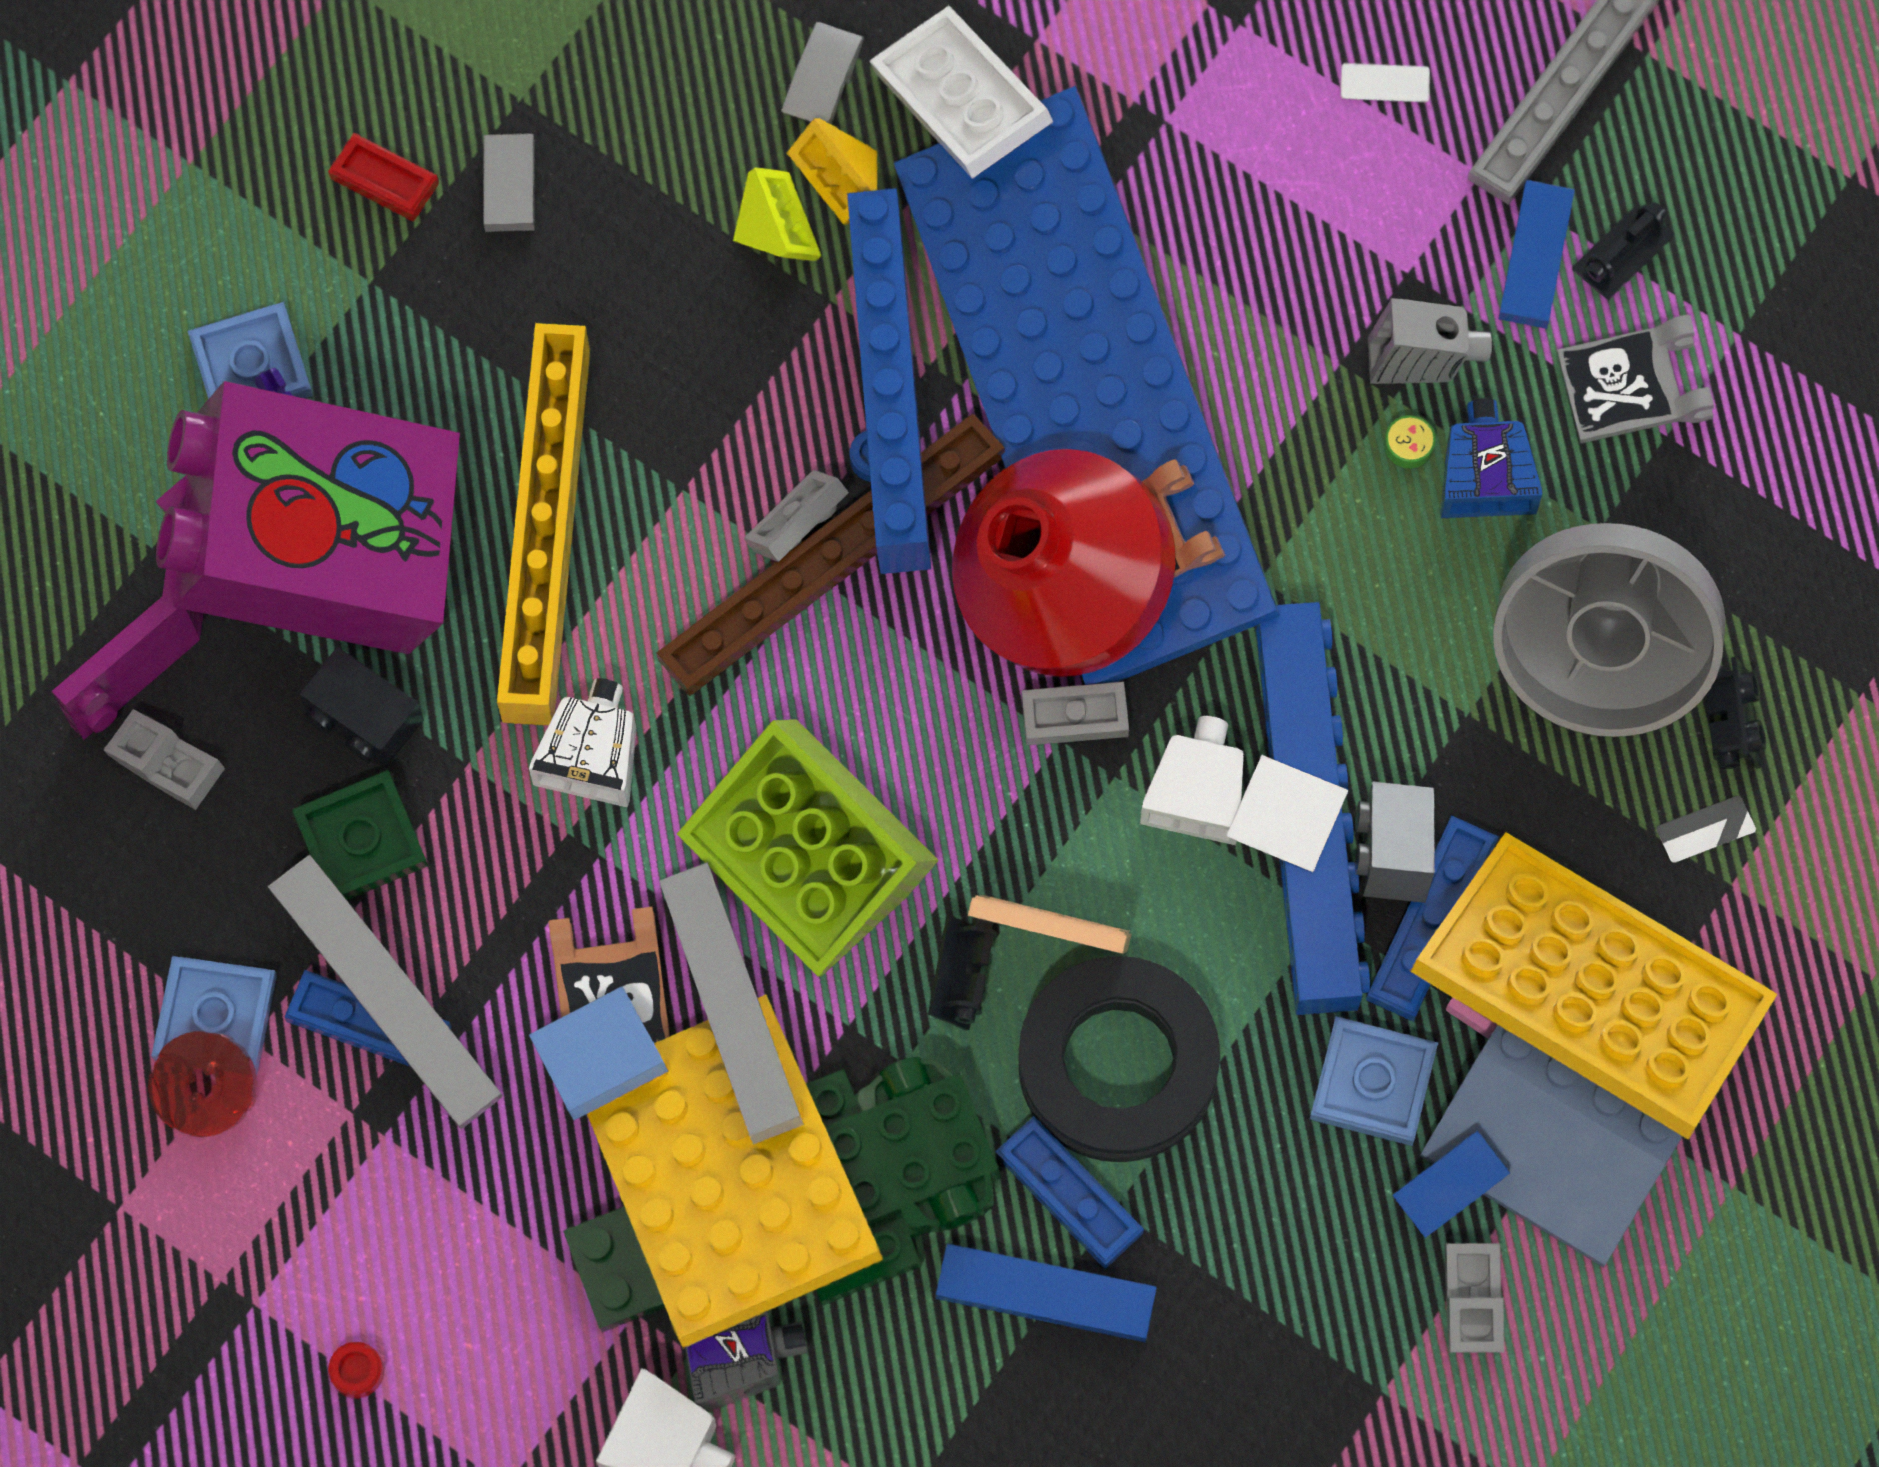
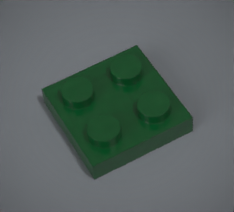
M389 770L292 809L311 857L346 900L428 867L424 853Z

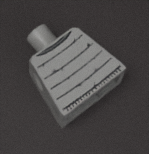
M1391 298L1368 336L1370 383H1436L1451 381L1464 361H1489L1492 351L1491 333L1489 331L1468 330L1467 312L1463 307Z

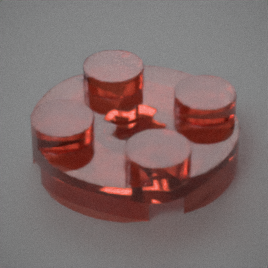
M195 1031L174 1038L162 1048L158 1054L159 1058L154 1064L153 1072L150 1073L148 1091L155 1112L164 1123L191 1136L210 1137L231 1130L243 1120L256 1102L257 1075L253 1061L247 1051L227 1034ZM201 1068L206 1075H214L216 1079V1084L211 1087L213 1095L205 1099L202 1092L193 1094L189 1085L196 1081L195 1071Z

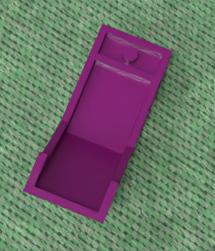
M187 475L156 500V504L164 513H166L170 506L184 509ZM166 569L162 597L52 691L70 726L83 740L93 732L99 733L109 727L116 719L119 709L200 640L204 613L173 607L177 571Z

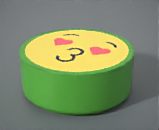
M1407 415L1397 418L1389 425L1386 431L1384 449L1387 457L1394 464L1403 468L1411 469L1424 465L1429 461L1436 443L1434 429L1426 420L1418 416Z

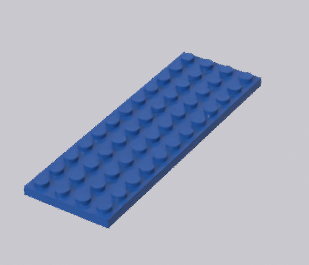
M1073 86L1040 100L1048 109L1053 120L1051 124L974 178L967 174L940 143L899 160L894 165L993 435L1005 447V452L1001 455L1005 468L1037 453L1049 450L1076 449L1092 452L1114 461L1143 481L1158 467L1176 459L1180 466H1187L1194 485L1177 494L1166 496L1185 543L1195 535L1207 531L1211 538L1214 536L1218 538L1225 553L1223 558L1216 560L1212 564L1188 570L1175 577L1163 612L1141 643L1127 655L1109 666L1091 673L1082 674L1085 685L1119 682L1252 628L1260 623L1279 617L1280 614L1076 86Z

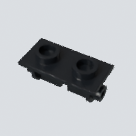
M1656 202L1649 206H1641L1637 203L1572 267V270L1609 301L1675 236L1664 225L1663 220L1667 217L1666 211Z
M1731 657L1733 671H1728L1727 666H1720L1717 677L1706 694L1708 714L1716 716L1727 713L1728 720L1709 723L1713 759L1719 761L1721 769L1739 767L1740 759L1747 758L1756 769L1762 768L1759 751L1766 749V737L1760 719L1755 720L1753 702L1760 700L1758 681L1753 671L1749 672L1737 657Z
M946 915L928 1015L968 1031L970 1030V1025L975 1023L976 1015L982 1014L983 1007L981 1006L986 976L981 974L980 970L981 967L988 966L992 941L996 938V932L992 930V921L973 918L972 924L952 915Z

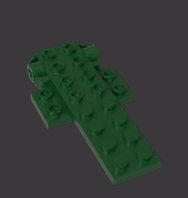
M910 1057L884 1068L873 1082L863 1087L857 1095H854L844 1069L806 1084L883 1258L879 1262L816 1289L822 1306L921 1267L922 1265L911 1240L912 1238L928 1232H942L964 1226L985 1215L994 1205L993 1181L1001 1179L1000 1171L960 1073L951 1075L937 1059ZM625 1207L563 1231L598 1327L602 1333L666 1308Z

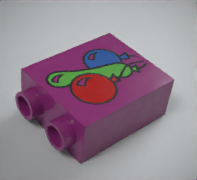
M224 381L197 413L185 410L179 411L169 437L167 468L169 471L187 475L184 509L170 506L167 509L159 530L156 548L157 566L177 571L173 607L410 654L435 632L444 621L460 433Z

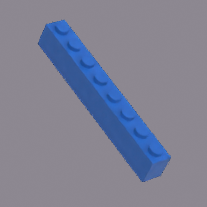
M897 188L847 193L875 539L880 573L889 574L929 570L932 568L902 225Z
M1319 602L1276 605L1280 616L1255 626L1269 758L1348 790L1346 764H1337L1335 746H1342L1343 744L1342 721L1340 715L1332 716L1330 698H1337L1335 667H1326L1325 650L1332 649L1330 619L1321 620ZM1342 807L1313 872L1279 859L1296 1015L1357 1011L1361 1003L1362 993H1370L1367 961L1359 962L1357 943H1364L1365 939L1362 912H1353L1351 893H1359V875H1355V862H1348L1346 844H1353L1354 840L1353 821L1351 813H1342Z

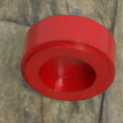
M349 1342L340 1346L331 1356L328 1374L332 1384L339 1393L349 1398H364L371 1395L380 1386L384 1377V1365L377 1351L370 1345L363 1342Z

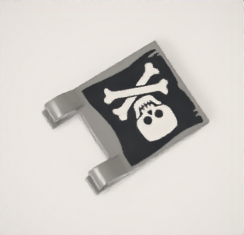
M1690 315L1672 318L1654 328L1557 350L1580 444L1674 422L1697 423L1713 419L1712 409L1714 408L1710 388L1695 389L1680 396L1668 350L1678 351L1694 346L1692 336H1695Z

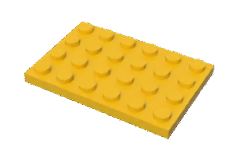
M1507 832L1502 836L1420 953L1410 971L1686 1139H1689L1777 996V993Z
M767 995L759 997L758 1001L804 1125L753 1144L709 1020L654 1043L668 1072L587 1114L683 1348L883 1260Z

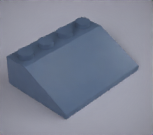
M1497 1025L1420 1157L1433 1164L1478 1130L1510 1172L1508 1176L1483 1195L1604 1268L1683 1136Z

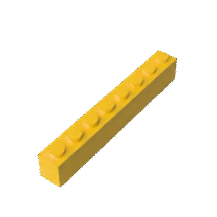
M535 323L497 705L503 723L549 726L555 714L590 358L586 326Z

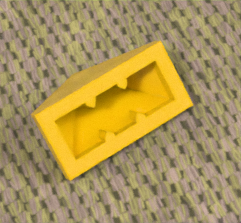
M820 118L811 121L787 152L789 157L844 225L850 224L847 193L877 190V151Z

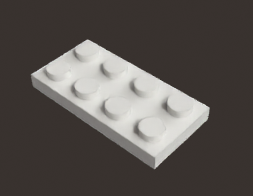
M947 6L870 60L879 78L971 178L980 174L1053 122L1048 109L950 6Z

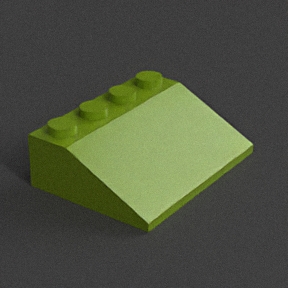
M797 719L772 720L677 833L705 863L708 862L710 869L818 977L823 976L903 902L939 861Z

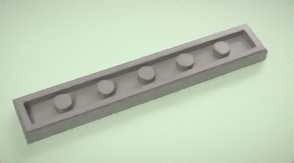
M1597 0L1469 171L1468 180L1509 205L1660 0Z
M310 854L268 886L272 894L460 1129H463L503 1097L498 1088Z
M708 862L660 880V886L753 1144L804 1125Z

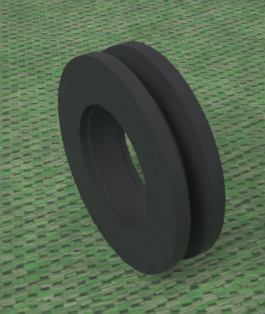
M1109 956L1082 962L1062 972L1036 997L1028 1010L1020 1034L1018 1072L1023 1096L1031 1113L1064 1147L1085 1157L1100 1161H1138L1163 1153L1177 1145L1195 1129L1206 1113L1214 1095L1219 1072L1220 1044L1218 1032L1213 1017L1203 999L1189 983L1175 972L1152 961L1136 957ZM1111 1010L1135 1012L1154 1022L1167 1038L1173 1056L1172 1073L1163 1089L1146 1103L1125 1109L1101 1106L1084 1097L1069 1079L1064 1062L1065 1047L1075 1029L1091 1016Z

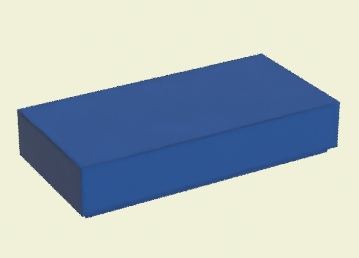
M1476 1130L1397 1190L1393 1197L1426 1238L1508 1176L1510 1172L1479 1131Z

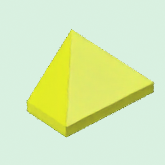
M754 167L748 172L733 241L779 257L816 261L821 257L789 172Z

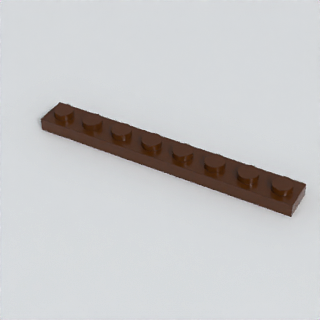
M973 413L921 452L927 516L1002 459L1001 455L1005 452V447ZM872 490L787 553L779 562H775L656 652L658 661L689 696L877 555Z

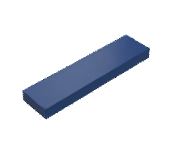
M1451 816L1434 852L1435 873L1426 902L1411 901L1370 988V993L1367 994L1366 1001L1414 1022L1431 984L1410 971L1420 953L1495 848L1499 836Z
M947 1244L936 1291V1299L1146 1342L1157 1287Z

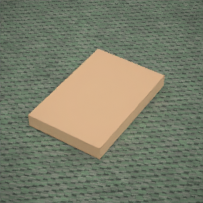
M985 895L972 897L968 916L1122 954L1128 951L1132 935L1129 934L1130 931Z

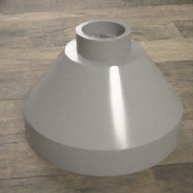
M1613 523L1588 524L1562 530L1548 536L1526 551L1508 573L1500 592L1493 629V643L1497 662L1505 680L1517 696L1539 715L1557 725L1585 734L1612 737L1630 736L1657 730L1673 723L1690 712L1705 697L1713 685L1721 665L1725 637V611L1720 592L1709 572L1698 559L1678 543L1663 535L1636 526Z

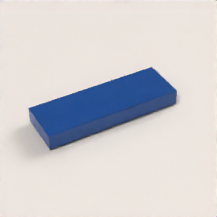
M1526 180L1498 317L1499 320L1547 329L1575 189Z
M304 970L284 1016L286 1022L410 1066L345 984ZM443 1020V1021L445 1022V1024H446V1025L449 1027V1029L451 1030V1024H450V1022H449V1021H446V1020Z
M1034 1116L995 1151V1156L1104 1269L1144 1233V1229Z

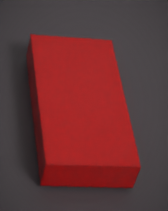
M355 133L352 134L328 171L331 180L413 222L439 185L438 175Z

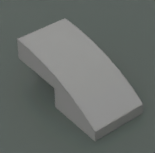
M817 22L799 61L781 112L808 122L820 118L832 125L845 83L849 84L864 37Z
M134 709L104 749L105 753L118 763L195 810L225 770L218 759L182 741L172 729Z
M1444 1243L1449 1352H1504L1503 1298H1501L1500 1243Z

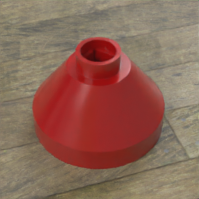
M1076 449L1049 450L1037 453L1017 461L997 474L980 491L966 512L957 533L952 560V577L957 603L964 619L977 638L989 649L1026 670L1048 676L1066 677L1091 673L1109 666L1131 652L1148 635L1158 621L1166 606L1174 580L1176 564L1174 536L1165 510L1157 497L1140 479L1114 461L1092 452Z

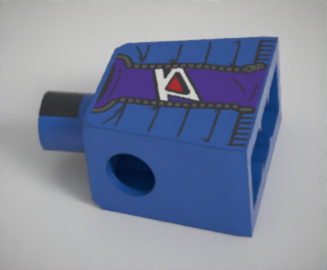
M1482 398L1469 402L1467 404L1468 423L1452 425L1447 441L1440 509L1441 518L1537 514L1542 497V488L1523 423L1519 421L1499 422L1497 401L1493 399Z

